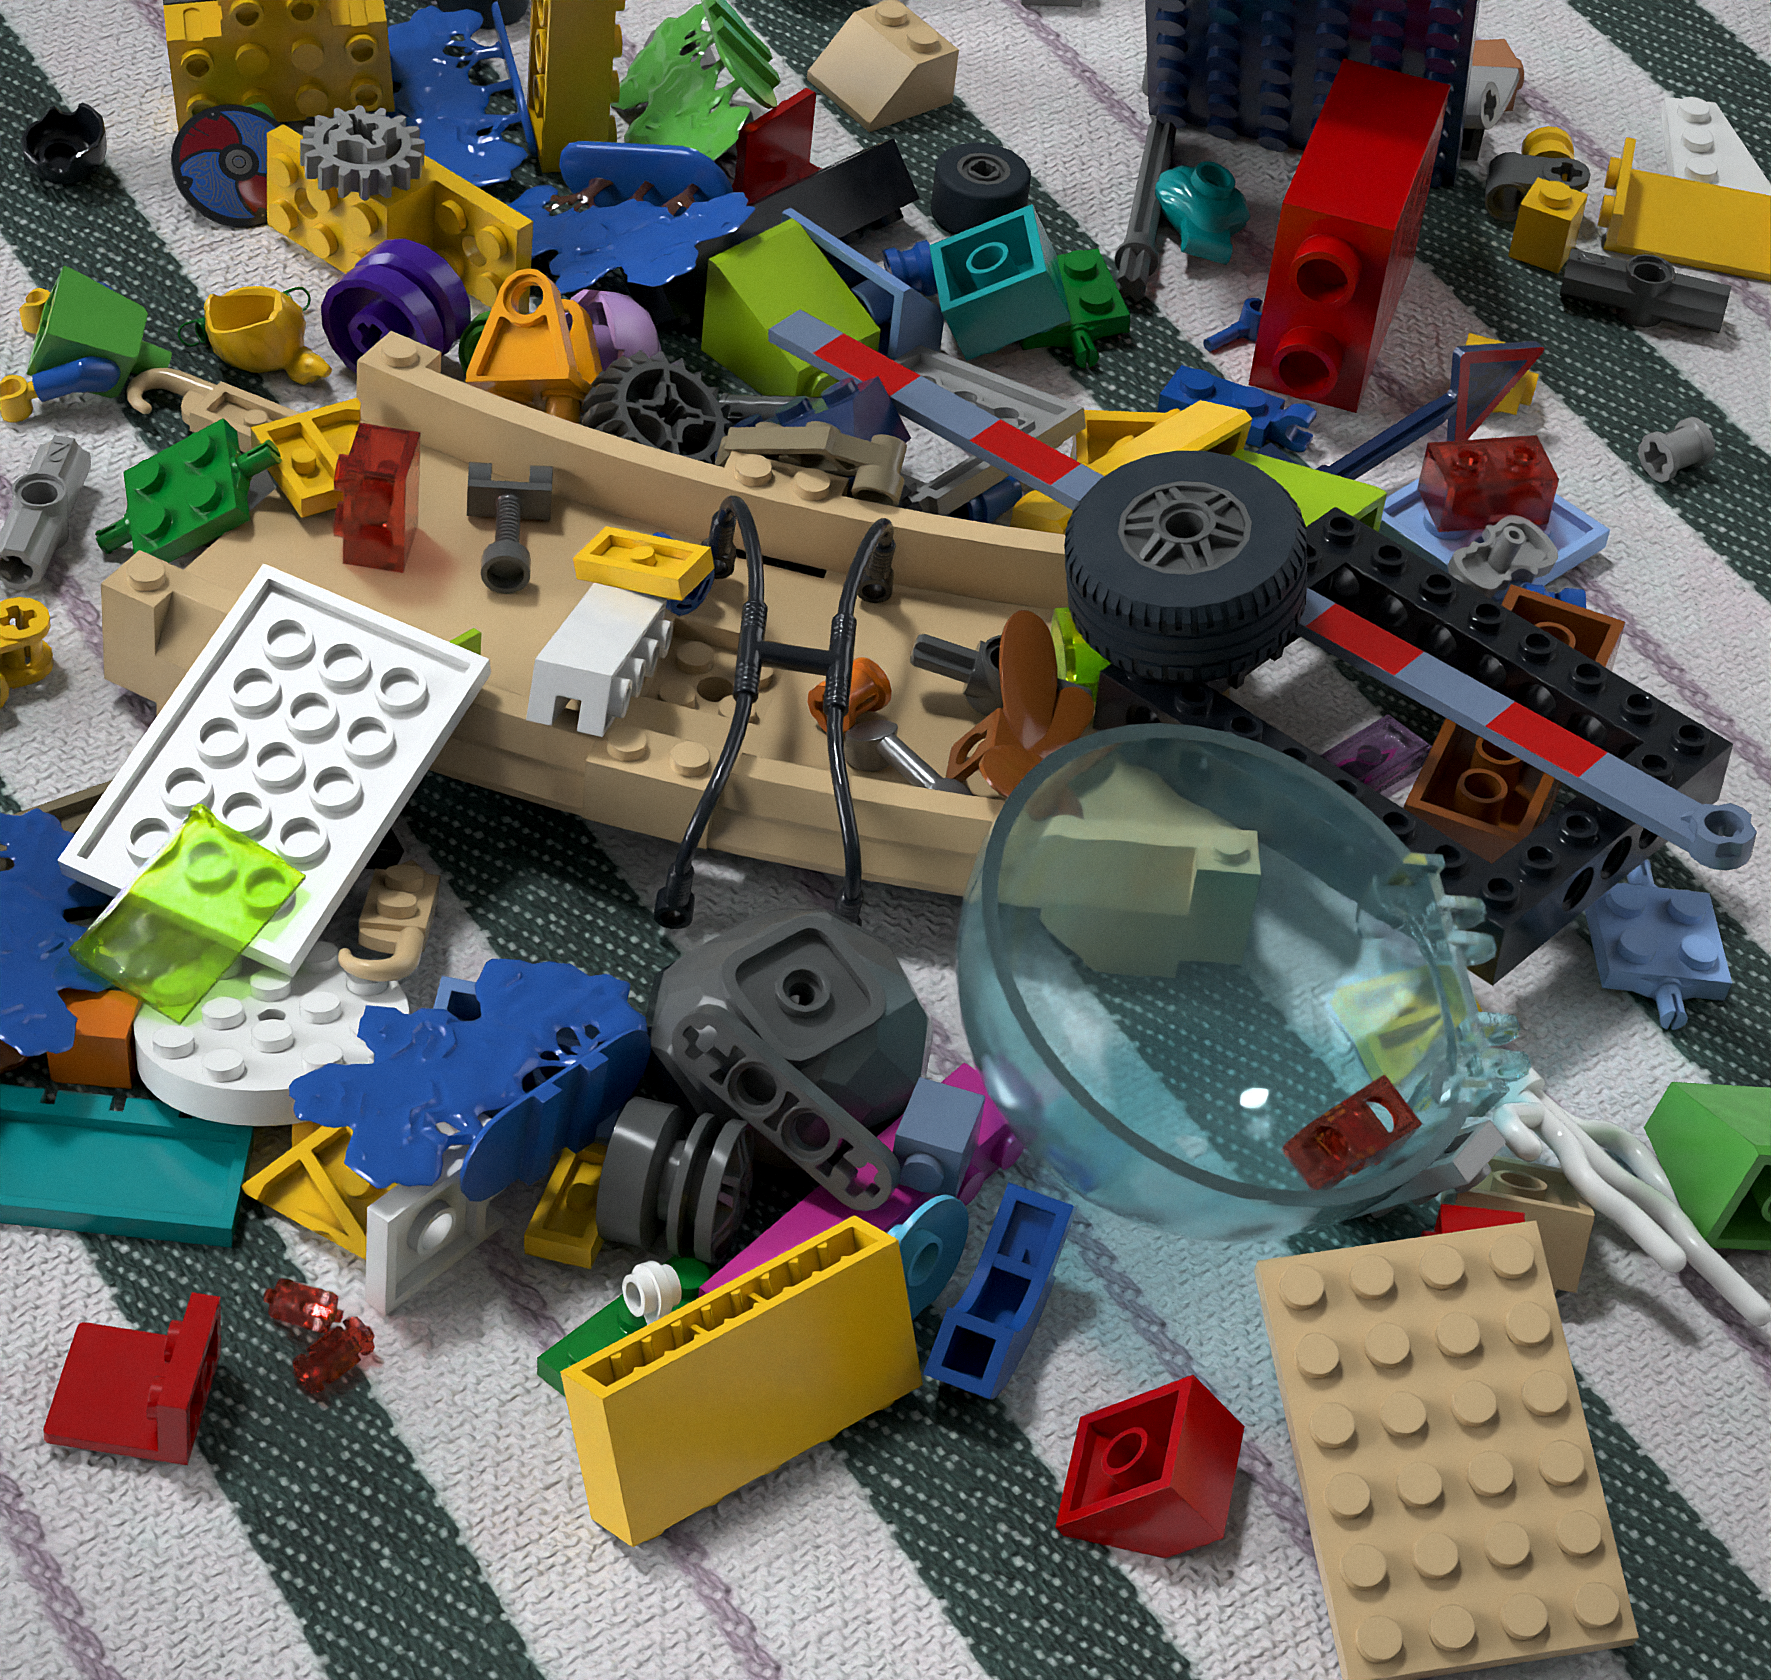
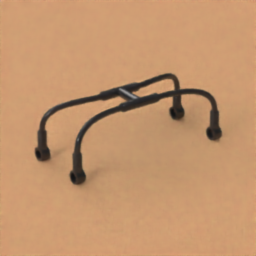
M730 495L722 501L719 510L713 515L709 537L702 541L701 545L711 547L714 579H724L732 575L736 559V546L733 543V536L737 519L746 552L749 591L748 601L743 605L733 687V699L736 701L735 711L719 760L687 827L676 860L668 869L666 885L658 890L656 894L654 920L662 927L669 929L686 928L693 921L695 896L691 892L694 878V868L691 865L693 857L742 746L751 715L752 704L758 699L762 667L826 676L823 712L827 715V745L830 772L845 857V885L838 892L835 908L832 912L862 927V919L859 917L864 899L863 892L861 891V850L846 769L843 717L849 711L857 620L853 615L857 595L862 600L870 603L885 602L891 597L894 580V570L891 568L896 548L893 539V524L889 519H878L862 539L844 582L838 613L832 618L829 651L765 641L768 606L764 603V569L758 532L753 516L744 500L739 496Z

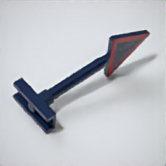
M1536 341L1457 346L1452 355L1451 383L1447 393L1422 406L1330 466L1321 465L1315 470L1355 480L1437 428L1447 419L1446 444L1454 451H1458L1543 354L1544 347ZM1271 442L1254 452L1297 464Z

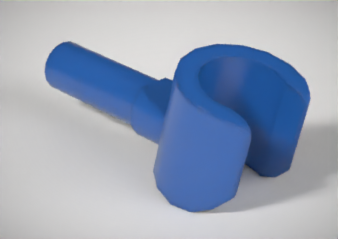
M1259 298L1245 300L1239 321L1204 339L1203 345L1205 349L1211 352L1242 337L1251 341H1257L1262 314L1259 312L1262 300Z

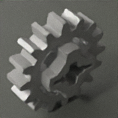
M356 106L355 110H348L346 112L340 108H335L334 118L329 119L325 116L317 115L315 117V127L305 126L303 128V139L300 140V165L305 166L306 179L318 178V189L322 191L334 186L338 189V197L345 198L350 192H359L362 200H368L370 195H377L379 193L385 198L391 197L392 187L395 186L407 191L410 189V179L421 178L422 166H424L425 141L420 139V129L418 126L406 127V117L403 115L392 119L386 117V109L379 108L374 114L366 113L363 106Z

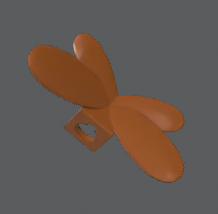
M1019 610L1006 622L1000 641L999 678L1004 707L994 710L954 743L950 750L946 778L955 779L962 783L980 769L982 776L990 787L1014 804L1024 806L1034 802L1035 805L1076 810L1068 790L1045 759L1059 753L1082 735L1092 720L1095 709L1094 701L1086 691L1075 686L1056 692L1057 661L1050 630L1043 619L1028 610ZM985 739L978 745L973 755L966 762H964L971 748L978 741Z

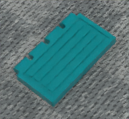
M0 1084V1223L232 1248L244 1194L241 1185L247 1180L254 1147V1126L219 1123L195 1116L192 1119L182 1118L183 1112L159 1100L127 1097L123 1112L114 1111V1096L58 1090L55 1103L46 1104L45 1088Z

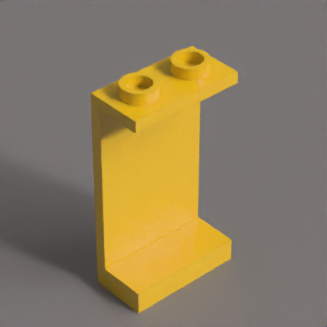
M1625 138L1621 157H1610L1604 188L1612 189L1613 195L1603 196L1597 226L1607 228L1603 250L1633 256L1642 254L1655 255L1669 263L1771 282L1770 195L1631 169L1636 139Z

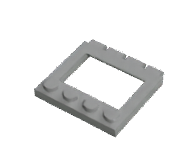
M922 345L893 360L1054 449L1086 428L1084 407ZM974 455L929 483L900 473L905 480L904 485L912 491L908 497L912 502H919L922 508L921 512L941 516L948 515L1010 476Z

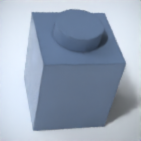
M919 1077L895 1134L893 1154L897 1157L901 1169L899 1184L920 1192H928L938 1196L951 1195L955 1198L957 1197L978 1144L986 1096Z

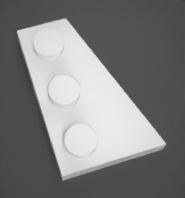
M1665 97L1661 111V121L1668 176L1771 196V184L1715 102H1706L1696 97H1685L1683 99Z

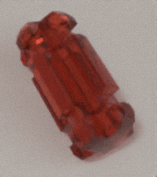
M280 1278L274 1289L266 1288L263 1296V1301L269 1303L268 1314L271 1318L306 1330H313L319 1334L327 1333L333 1322L339 1324L343 1318L344 1311L337 1308V1294L288 1278Z
M356 1316L343 1320L342 1322L346 1328L343 1329L342 1326L334 1327L306 1349L309 1354L308 1357L301 1353L293 1359L294 1371L292 1374L298 1384H302L310 1393H319L324 1390L325 1387L322 1381L331 1384L361 1361L359 1353L367 1356L373 1352L375 1348L373 1342L375 1334L370 1326L365 1325Z

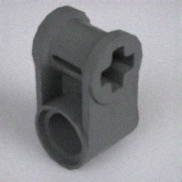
M1516 152L1502 153L1492 159L1487 168L1485 208L1489 215L1496 220L1516 222L1520 204L1538 177L1548 181L1565 183L1571 189L1582 192L1589 184L1590 170L1582 162L1571 158L1555 159L1523 155ZM1566 173L1568 175L1567 181H1562V175Z

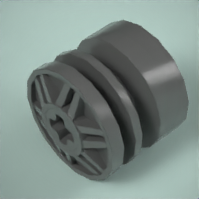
M637 1096L629 1100L617 1120L602 1167L596 1207L598 1236L606 1241L647 1250L655 1243L667 1222L668 1252L672 1256L684 1258L688 1248L693 1249L694 1247L695 1258L698 1261L717 1267L724 1261L733 1244L750 1199L753 1184L755 1148L754 1128L749 1122L731 1119L724 1125L721 1131L720 1119L715 1114L705 1112L697 1119L685 1140L684 1112L679 1106Z

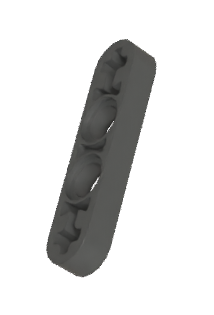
M705 1004L695 1007L677 1022L672 1032L671 1045L674 1055L679 1062L839 1201L854 1210L868 1211L878 1208L894 1193L900 1182L901 1169L898 1159L893 1152L730 1011L719 1005ZM707 1025H710L718 1033L713 1041L716 1047L712 1046L703 1052L695 1045L700 1035L697 1030L700 1031ZM738 1048L741 1049L746 1055L730 1068L728 1074L724 1073L720 1067L730 1059L729 1057ZM760 1067L767 1070L774 1077L777 1088L773 1100L766 1102L757 1101L748 1095L742 1083L746 1068ZM807 1112L814 1113L825 1120L830 1130V1139L827 1145L812 1147L799 1138L795 1128L798 1115ZM844 1140H847L852 1147L835 1166L831 1165L827 1159L841 1147ZM869 1162L876 1167L878 1173L874 1177L875 1184L871 1183L863 1189L855 1183L854 1179L859 1172L857 1168H862Z

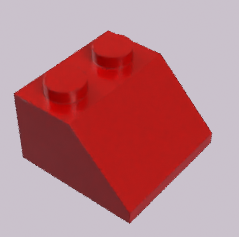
M1194 1375L1081 1416L1055 1528L1066 1537L1164 1559L1223 1539L1245 1426Z

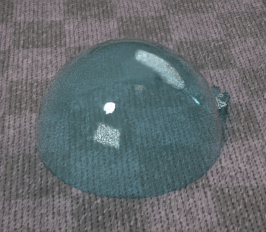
M1168 723L1126 725L1101 730L1074 740L1048 755L1020 781L995 817L974 861L963 895L956 938V990L962 1027L982 1085L1007 1127L1041 1166L1086 1201L1113 1216L1137 1226L1168 1235L1209 1242H1252L1288 1238L1340 1223L1389 1198L1421 1174L1449 1147L1467 1117H1483L1510 1091L1508 1083L1517 1082L1519 1079L1529 1075L1531 1064L1528 1054H1525L1524 1051L1519 1052L1517 1050L1512 1052V1050L1489 1048L1488 1046L1506 1045L1508 1042L1518 1038L1520 1026L1514 1014L1508 1015L1506 1013L1502 1015L1501 1013L1479 1012L1465 965L1476 966L1477 964H1484V962L1495 957L1497 947L1494 937H1491L1490 934H1478V932L1462 931L1460 929L1473 928L1485 921L1484 918L1487 912L1483 900L1481 901L1480 898L1476 899L1474 897L1468 898V896L1445 895L1439 875L1445 868L1443 855L1411 853L1400 839L1354 796L1326 776L1295 758L1259 742L1214 729ZM1335 1118L1369 1162L1354 1172L1320 1129L1321 1126ZM1310 1145H1312L1308 1149V1151L1310 1154H1315V1156L1321 1162L1322 1166H1320L1319 1162L1313 1155L1311 1157L1316 1162V1164L1321 1167V1169L1324 1171L1326 1175L1336 1170L1328 1177L1329 1180H1327L1314 1190H1312L1310 1186L1313 1188L1315 1185H1317L1326 1178L1315 1165V1163L1312 1161V1159L1309 1157V1155L1306 1153L1304 1148L1295 1153L1294 1155L1290 1156L1289 1158L1287 1157V1155L1291 1154L1292 1152H1294L1302 1146H1305L1307 1148Z

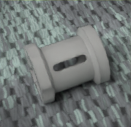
M1689 417L1679 421L1674 430L1666 433L1656 431L1645 435L1638 447L1639 459L1643 469L1653 480L1665 482L1673 479L1677 471L1687 466L1697 468L1709 464L1714 457L1715 441L1711 431L1703 421L1695 417Z

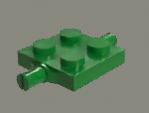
M1098 248L1085 251L1075 250L1067 254L1057 255L1071 320L1057 325L1050 331L1036 333L1019 340L1022 350L1047 346L1071 348L1079 367L1086 368L1087 361L1090 368L1099 360V353L1095 349L1093 341L1105 336L1130 332V313Z
M222 418L123 471L127 497L126 513L124 518L101 530H97L95 532L97 536L96 541L106 554H110L132 541L134 554L141 550L170 563L249 521L250 514L247 496L250 481L253 476L275 464H280L282 461L279 458L281 454L276 445L269 439L241 454L237 430Z

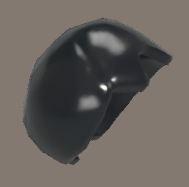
M83 102L79 103L78 108L74 112H63L56 106H51L40 120L28 125L20 139L24 163L30 172L48 182L61 185H69L90 179L98 171L107 151L103 117L89 104Z

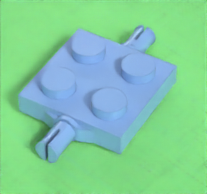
M1646 859L1627 875L1628 883H1617L1585 909L1602 988L1633 991L1653 998L1657 1003L1661 1026L1668 1029L1671 1023V1029L1676 1030L1683 1027L1688 1020L1683 1000L1702 998L1724 1001L1732 985V980L1710 893L1656 886L1652 876L1651 863Z

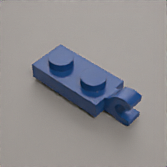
M1181 365L1159 394L1158 413H1167L1176 408L1182 411L1200 400L1246 410L1252 417L1246 443L1260 448L1267 439L1282 444L1291 451L1304 452L1313 440V434L1301 431L1296 425L1308 429L1317 415V411L1314 408L1305 404H1293L1284 409V399L1264 393L1255 387L1243 386L1219 378L1205 370Z

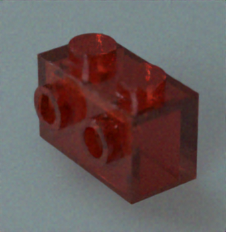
M359 423L349 455L339 454L334 474V490L343 492V501L339 500L337 504L333 534L334 537L343 538V564L404 573L418 527L421 432Z
M1537 435L1427 443L1417 488L1437 531L1450 532L1485 529L1487 525L1494 526L1501 519L1510 515L1521 516L1535 525L1548 524L1559 478Z

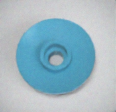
M940 1195L930 1199L920 1206L903 1224L895 1225L887 1233L899 1240L912 1320L925 1307L935 1301L946 1287L960 1261L966 1244L969 1228L968 1211L961 1200L951 1195Z

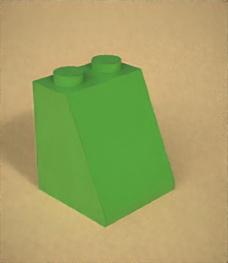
M1671 1082L1643 1128L1683 1212L1690 1218L1701 1236L1712 1248L1771 1251V1088Z

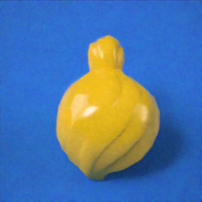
M245 286L230 290L221 296L210 294L204 304L205 331L208 334V339L214 353L225 363L253 373L284 369L290 379L303 386L313 383L322 377L326 378L331 374L332 368L327 362L310 348L304 346L306 321L303 309L291 297L268 287Z

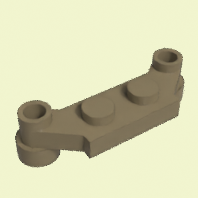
M820 421L808 422L805 427H783L776 423L759 422L755 427H730L728 435L721 439L714 464L724 467L733 450L746 454L761 455L767 459L804 468H815L837 476H855L851 491L854 498L897 507L905 482L900 473L907 444L899 438L883 434L874 435L870 442L843 434L837 427Z

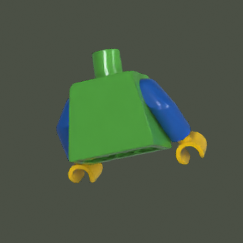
M63 266L51 292L43 288L33 289L28 293L25 299L26 303L19 308L23 329L26 332L37 333L26 372L27 375L32 376V381L26 382L23 377L18 375L4 377L0 382V413L3 420L7 422H19L32 414L34 408L31 399L39 398L41 402H46L71 393H93L107 398L118 397L130 373L138 375L153 368H168L172 352L142 340L148 312L143 306L115 292L106 283L96 282L72 268Z

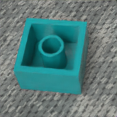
M1033 204L929 245L941 312L966 361L983 354L997 352L1008 344L1036 333L1050 331L1057 325L1071 320L1057 254Z

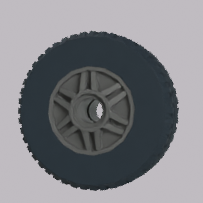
M1170 451L1148 455L1126 463L1101 478L1078 502L1067 522L1068 526L1066 527L1064 542L1068 606L1075 628L1082 635L1085 642L1102 657L1115 666L1139 677L1166 683H1201L1230 677L1254 667L1280 648L1295 631L1301 620L1300 617L1304 613L1307 594L1306 525L1302 518L1301 510L1289 492L1275 479L1257 466L1233 456L1208 451Z

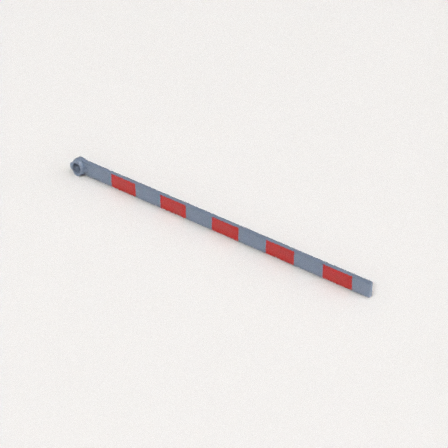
M801 309L768 329L769 342L839 381L852 377L855 383L859 384L879 376L900 415L1071 510H1074L1082 497L1104 477ZM1307 588L1305 610L1300 617L1301 620L1293 632L1296 635L1689 852L1690 856L1703 866L1726 871L1740 868L1747 864L1751 858L1757 831L1751 824L1752 814L1743 807L1732 803L1719 806L1706 803L1703 805Z

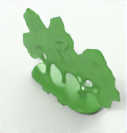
M701 0V4H695L680 17L666 18L656 28L652 41L636 55L628 68L626 77L619 84V102L610 103L613 107L626 110L648 102L645 112L630 124L624 135L625 143L684 146L696 149L715 161L736 143L739 137L738 133L744 126L745 120L750 113V109L747 106L733 108L730 106L733 95L737 90L742 87L751 98L764 108L773 109L777 107V100L773 89L781 81L778 72L768 63L773 59L770 49L746 26L726 0ZM706 20L708 21L710 31L701 30ZM692 32H696L695 36L686 39ZM696 41L698 46L696 49L686 55H680L684 46ZM715 43L720 59L711 68L703 70L700 65L701 59L707 48ZM699 52L697 59L691 62L692 58ZM726 67L735 80L715 90L718 75ZM718 106L715 111L710 113L712 109H715V107Z

